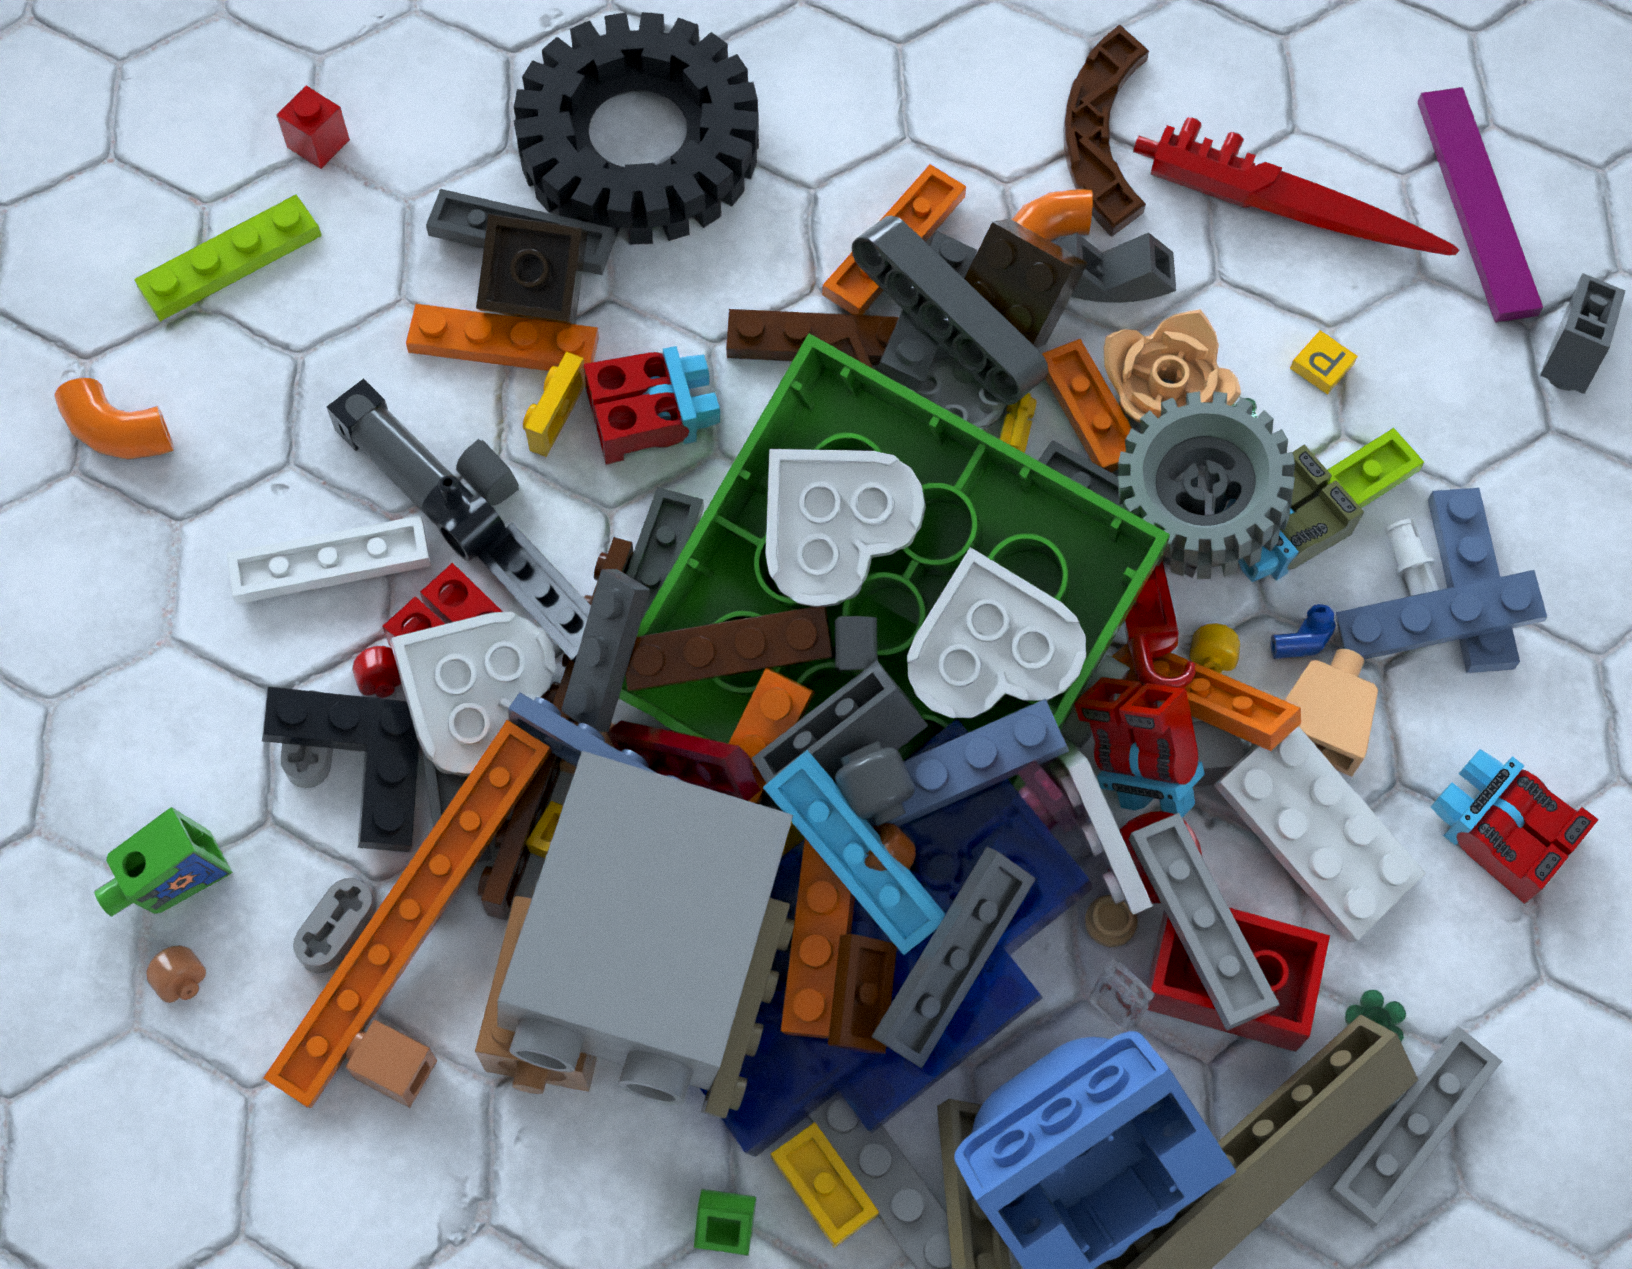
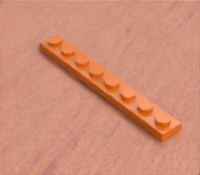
M506 720L263 1077L265 1080L307 1108L313 1107L346 1058L347 1050L353 1038L360 1030H365L552 752L551 747Z

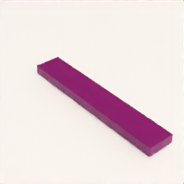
M1459 87L1421 93L1417 104L1494 322L1539 316L1543 305L1464 88Z

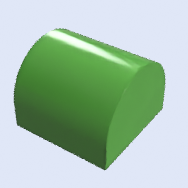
M701 1189L694 1248L749 1255L757 1196Z

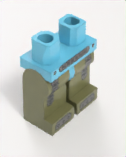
M1305 444L1293 451L1295 462L1293 477H1295L1292 503L1288 523L1285 530L1280 529L1278 543L1271 551L1262 546L1261 560L1250 568L1243 558L1238 561L1240 569L1251 582L1270 574L1276 581L1282 578L1289 570L1302 565L1352 535L1364 514V511L1337 480L1328 485L1332 475ZM1230 499L1225 510L1231 507L1236 502V499Z

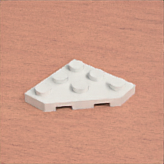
M1070 740L1065 741L1069 752L1055 757L1057 761L1048 765L1060 792H1063L1072 808L1078 806L1082 814L1075 818V821L1087 847H1090L1094 856L1102 855L1110 871L1102 876L1114 903L1118 904L1124 901L1133 915L1152 907L1153 905L1088 759Z

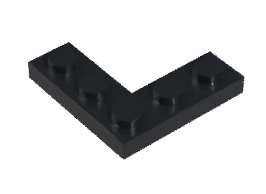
M268 687L262 741L364 751L357 848L409 852L413 840L419 741L407 701Z

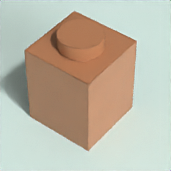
M374 1019L367 1031L360 1030L353 1038L347 1050L346 1058L349 1061L345 1067L357 1081L410 1108L437 1063V1059L429 1047Z

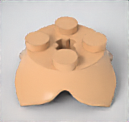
M1201 309L1175 314L1165 319L1153 334L1149 336H1144L1134 329H1122L1111 333L1105 338L1103 350L1104 366L1107 375L1119 395L1121 410L1136 422L1140 423V418L1149 410L1157 418L1161 417V402L1172 397L1177 407L1186 405V393L1200 391L1201 402H1213L1214 391L1227 393V405L1232 406L1241 394L1239 381L1234 373L1217 365L1219 348L1217 335ZM1163 379H1169L1174 383H1166L1163 381Z

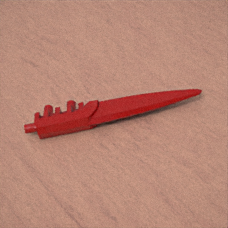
M1193 117L1185 119L1179 135L1174 134V127L1166 125L1159 142L1139 135L1133 149V153L1154 160L1151 175L1243 208L1253 206L1320 228L1414 250L1448 256L1456 255L1460 251L1450 242L1363 201L1284 172L1282 167L1268 162L1256 165L1254 163L1256 155L1247 152L1245 159L1237 157L1244 138L1238 133L1229 132L1221 150L1212 148L1213 140L1206 137L1202 144L1195 142L1202 124Z

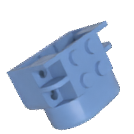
M1137 1031L1121 1033L1111 1039L1103 1037L1075 1039L1045 1055L1001 1085L985 1100L975 1117L972 1133L962 1141L954 1155L955 1163L976 1202L1023 1269H1095L1107 1260H1112L1122 1255L1130 1244L1152 1229L1169 1223L1177 1212L1237 1172L1170 1068L1144 1036Z

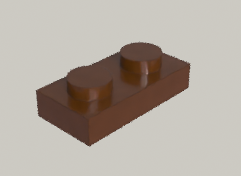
M856 934L840 935L828 1046L870 1054H886L887 1046L874 1039L872 1035L891 1005L897 947L894 943Z

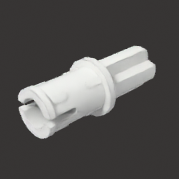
M1414 518L1400 520L1385 528L1399 565L1396 569L1397 575L1400 577L1404 576L1411 596L1439 590L1431 568L1435 561L1433 557H1428L1424 549Z

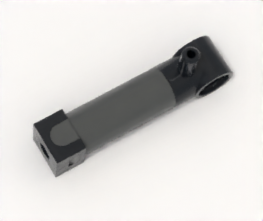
M364 378L326 406L335 431L355 451L360 448L438 527L446 542L462 559L470 561L506 528L501 517L488 501L479 494L473 495L388 411L385 399Z

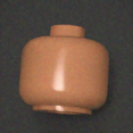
M178 945L168 947L156 954L149 963L146 974L148 983L161 1000L172 1003L179 998L182 1000L193 998L199 991L198 983L205 978L206 969L190 948Z

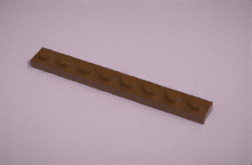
M613 537L608 554L601 552L597 559L594 570V580L597 583L601 569H618L626 574L634 552L633 543ZM597 584L595 586L592 596H584V599L590 605L592 604ZM564 652L562 666L566 668L560 683L553 682L547 696V701L558 708L561 712V717L574 723V719L561 711L575 664ZM550 753L515 805L511 819H506L497 832L495 848L499 849L493 867L486 866L483 870L477 891L478 896L482 897L481 901L488 916L507 921L514 897L517 894L531 855L526 841L548 807L561 772L559 767L561 758L553 753Z

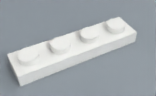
M421 515L227 553L232 596L236 604L431 567L425 527Z

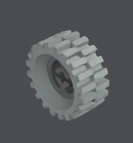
M1200 391L1186 393V405L1177 407L1173 397L1161 402V417L1157 418L1149 410L1140 418V433L1131 429L1125 439L1126 452H1120L1118 462L1119 505L1170 534L1167 547L1157 563L1158 567L1166 557L1171 560V573L1184 576L1187 565L1197 567V579H1211V567L1221 566L1223 575L1226 577L1237 573L1239 559L1243 558L1250 568L1261 560L1262 546L1271 551L1278 543L1280 529L1285 530L1289 520L1295 477H1293L1295 468L1293 452L1287 453L1288 438L1284 431L1280 429L1272 434L1273 417L1265 410L1257 418L1252 416L1253 402L1240 397L1236 407L1227 405V393L1214 391L1213 402H1201ZM1197 466H1205V483L1207 491L1212 493L1213 515H1205V497L1202 488L1198 487ZM1185 471L1182 480L1174 481L1181 473ZM1236 499V502L1231 507L1223 511L1228 500Z

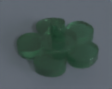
M1365 991L1360 997L1361 1006L1351 1005L1345 1011V1022L1347 1025L1361 1014L1395 1032L1402 1042L1404 1038L1403 1032L1396 1025L1405 1019L1406 1011L1403 1005L1397 1001H1391L1382 1008L1384 997L1379 991Z

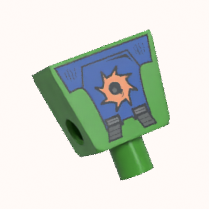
M171 807L108 853L106 861L115 878L96 889L94 894L99 905L111 917L133 903L157 914L222 880L233 872L211 831Z

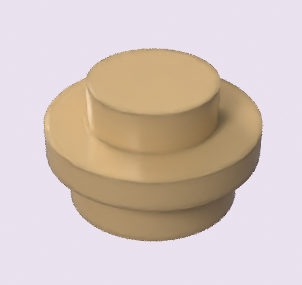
M1104 895L1095 899L1085 914V927L1089 936L1098 944L1106 947L1124 945L1133 937L1137 928V914L1133 915L1124 901L1115 904L1111 895Z

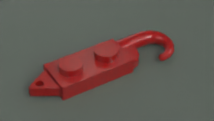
M1162 561L1159 567L1156 565L1124 620L1123 625L1128 649L1131 652L1134 672L1142 685L1150 683L1185 688L1192 682L1196 674L1194 662L1188 661L1181 675L1170 678L1157 674L1152 659L1172 652L1178 645L1179 637L1175 612Z

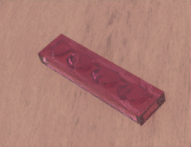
M1035 759L1018 772V775L1025 783V786L1018 791L1049 831L1058 825L1063 833L1066 834L1077 825L1075 818L1078 816L1071 803Z

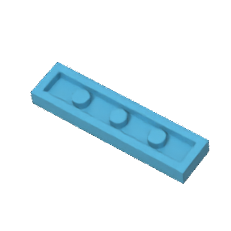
M808 750L763 787L783 812L793 815L792 823L903 955L938 928L946 915L912 873L886 850L881 842L880 835L869 822L856 815L837 784ZM871 850L887 870L878 871L868 868L865 865V858L868 856L866 853Z

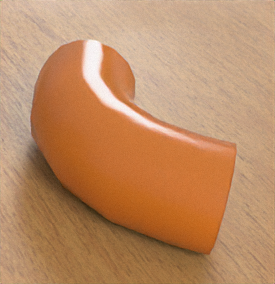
M1076 189L1049 192L1024 204L1011 220L1050 242L1061 236L1074 233L1089 235L1093 206L1092 190Z
M92 378L72 379L56 389L54 395L58 411L71 434L96 452L124 459H135L174 451L173 442L159 406L133 412L116 409L108 402L102 384Z

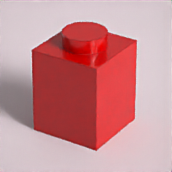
M307 85L276 114L287 148L320 169L350 140L341 107Z

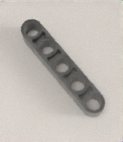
M886 216L853 241L851 247L852 255L858 266L1001 403L1007 405L1017 403L1047 377L1048 364L1041 352L899 217Z

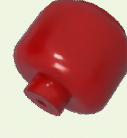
M373 646L365 649L355 658L352 671L357 687L363 695L376 694L380 698H386L394 693V687L402 684L392 648Z

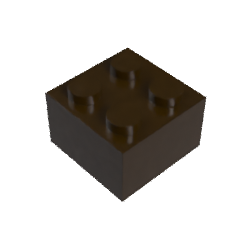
M488 214L476 309L486 313L576 324L588 233L581 227Z
M1008 218L991 223L964 279L1036 348L1047 344L1088 262Z

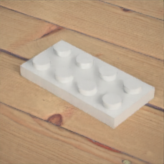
M1299 726L1272 751L1256 745L1213 784L1348 942L1358 941L1426 874Z

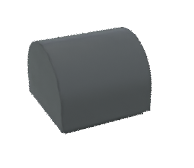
M478 439L458 459L456 464L457 472L491 506L502 503L519 490V484L510 468L484 440Z
M844 616L838 617L835 620L834 645L835 670H837V673H861L876 660L878 661L877 618Z

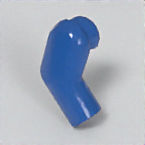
M1314 605L1307 611V618L1297 633L1272 635L1270 645L1273 658L1314 656L1320 653L1335 631L1336 623L1333 610L1327 605Z

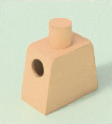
M1338 649L1330 665L1319 660H1311L1284 701L1301 707V724L1299 727L1337 771L1352 777L1367 753L1378 687L1369 681L1359 678L1364 664V658L1360 654L1349 649Z

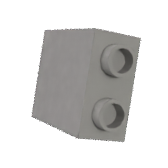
M582 751L497 1000V1027L515 1032L509 1049L510 1053L530 1064L560 1072H573L576 1068L580 1052L624 1065L618 1083L621 1088L639 1097L664 1104H683L689 1085L710 1091L722 1062L793 815Z

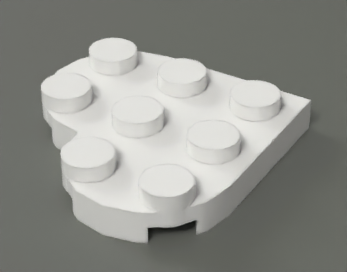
M770 449L766 559L769 574L774 579L779 590L798 604L810 607L835 606L857 596L862 584L867 579L871 559L873 557L890 555L899 549L910 546L914 541L916 533L921 528L926 505L923 487L913 470L894 455L876 451Z
M970 547L914 637L907 655L908 679L913 686L916 696L932 711L950 718H976L980 714L992 709L1005 694L1023 701H1041L1044 699L1048 701L1054 696L1065 692L1079 677L1086 659V636L1077 616L1063 603Z
M488 613L391 638L390 643L417 739L426 757L442 773L469 776L506 720L509 721L508 708L519 692L534 700L536 697L541 698L549 689L556 669L554 647L545 630L541 627L537 628L528 619L516 616L517 613Z

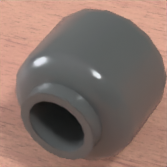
M878 741L840 759L843 767L836 773L835 782L858 817L861 819L872 817L877 827L906 813L902 803L913 796L915 786L897 749L892 747L882 748Z

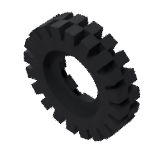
M626 12L604 16L605 35L600 36L590 20L570 28L572 47L559 37H556L542 49L544 64L531 61L522 76L524 90L517 89L514 102L516 120L513 121L521 167L528 186H534L536 199L549 213L558 208L559 216L585 222L591 221L594 224L614 228L615 241L620 228H629L630 245L653 244L652 227L662 226L668 241L690 235L689 218L692 216L703 228L720 218L721 201L732 207L744 193V178H752L757 164V149H759L758 98L754 81L748 82V69L738 54L728 58V44L712 32L699 42L698 24L679 17L671 31L666 33L664 14L642 12L639 30L630 31ZM629 91H649L668 98L678 106L686 120L687 132L682 146L668 160L658 165H655V163L627 164L625 167L611 163L596 151L589 136L591 119L596 110L605 101Z

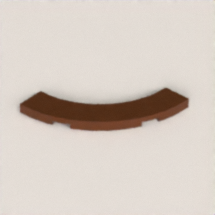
M1120 24L1104 36L1091 50L1085 64L1080 69L1076 79H1074L1066 105L1063 127L1064 151L1073 184L1076 189L1092 190V216L1111 237L1141 216L1146 206V203L1125 180L1117 162L1112 158L1109 145V120L1112 105L1126 80L1148 60L1149 50Z

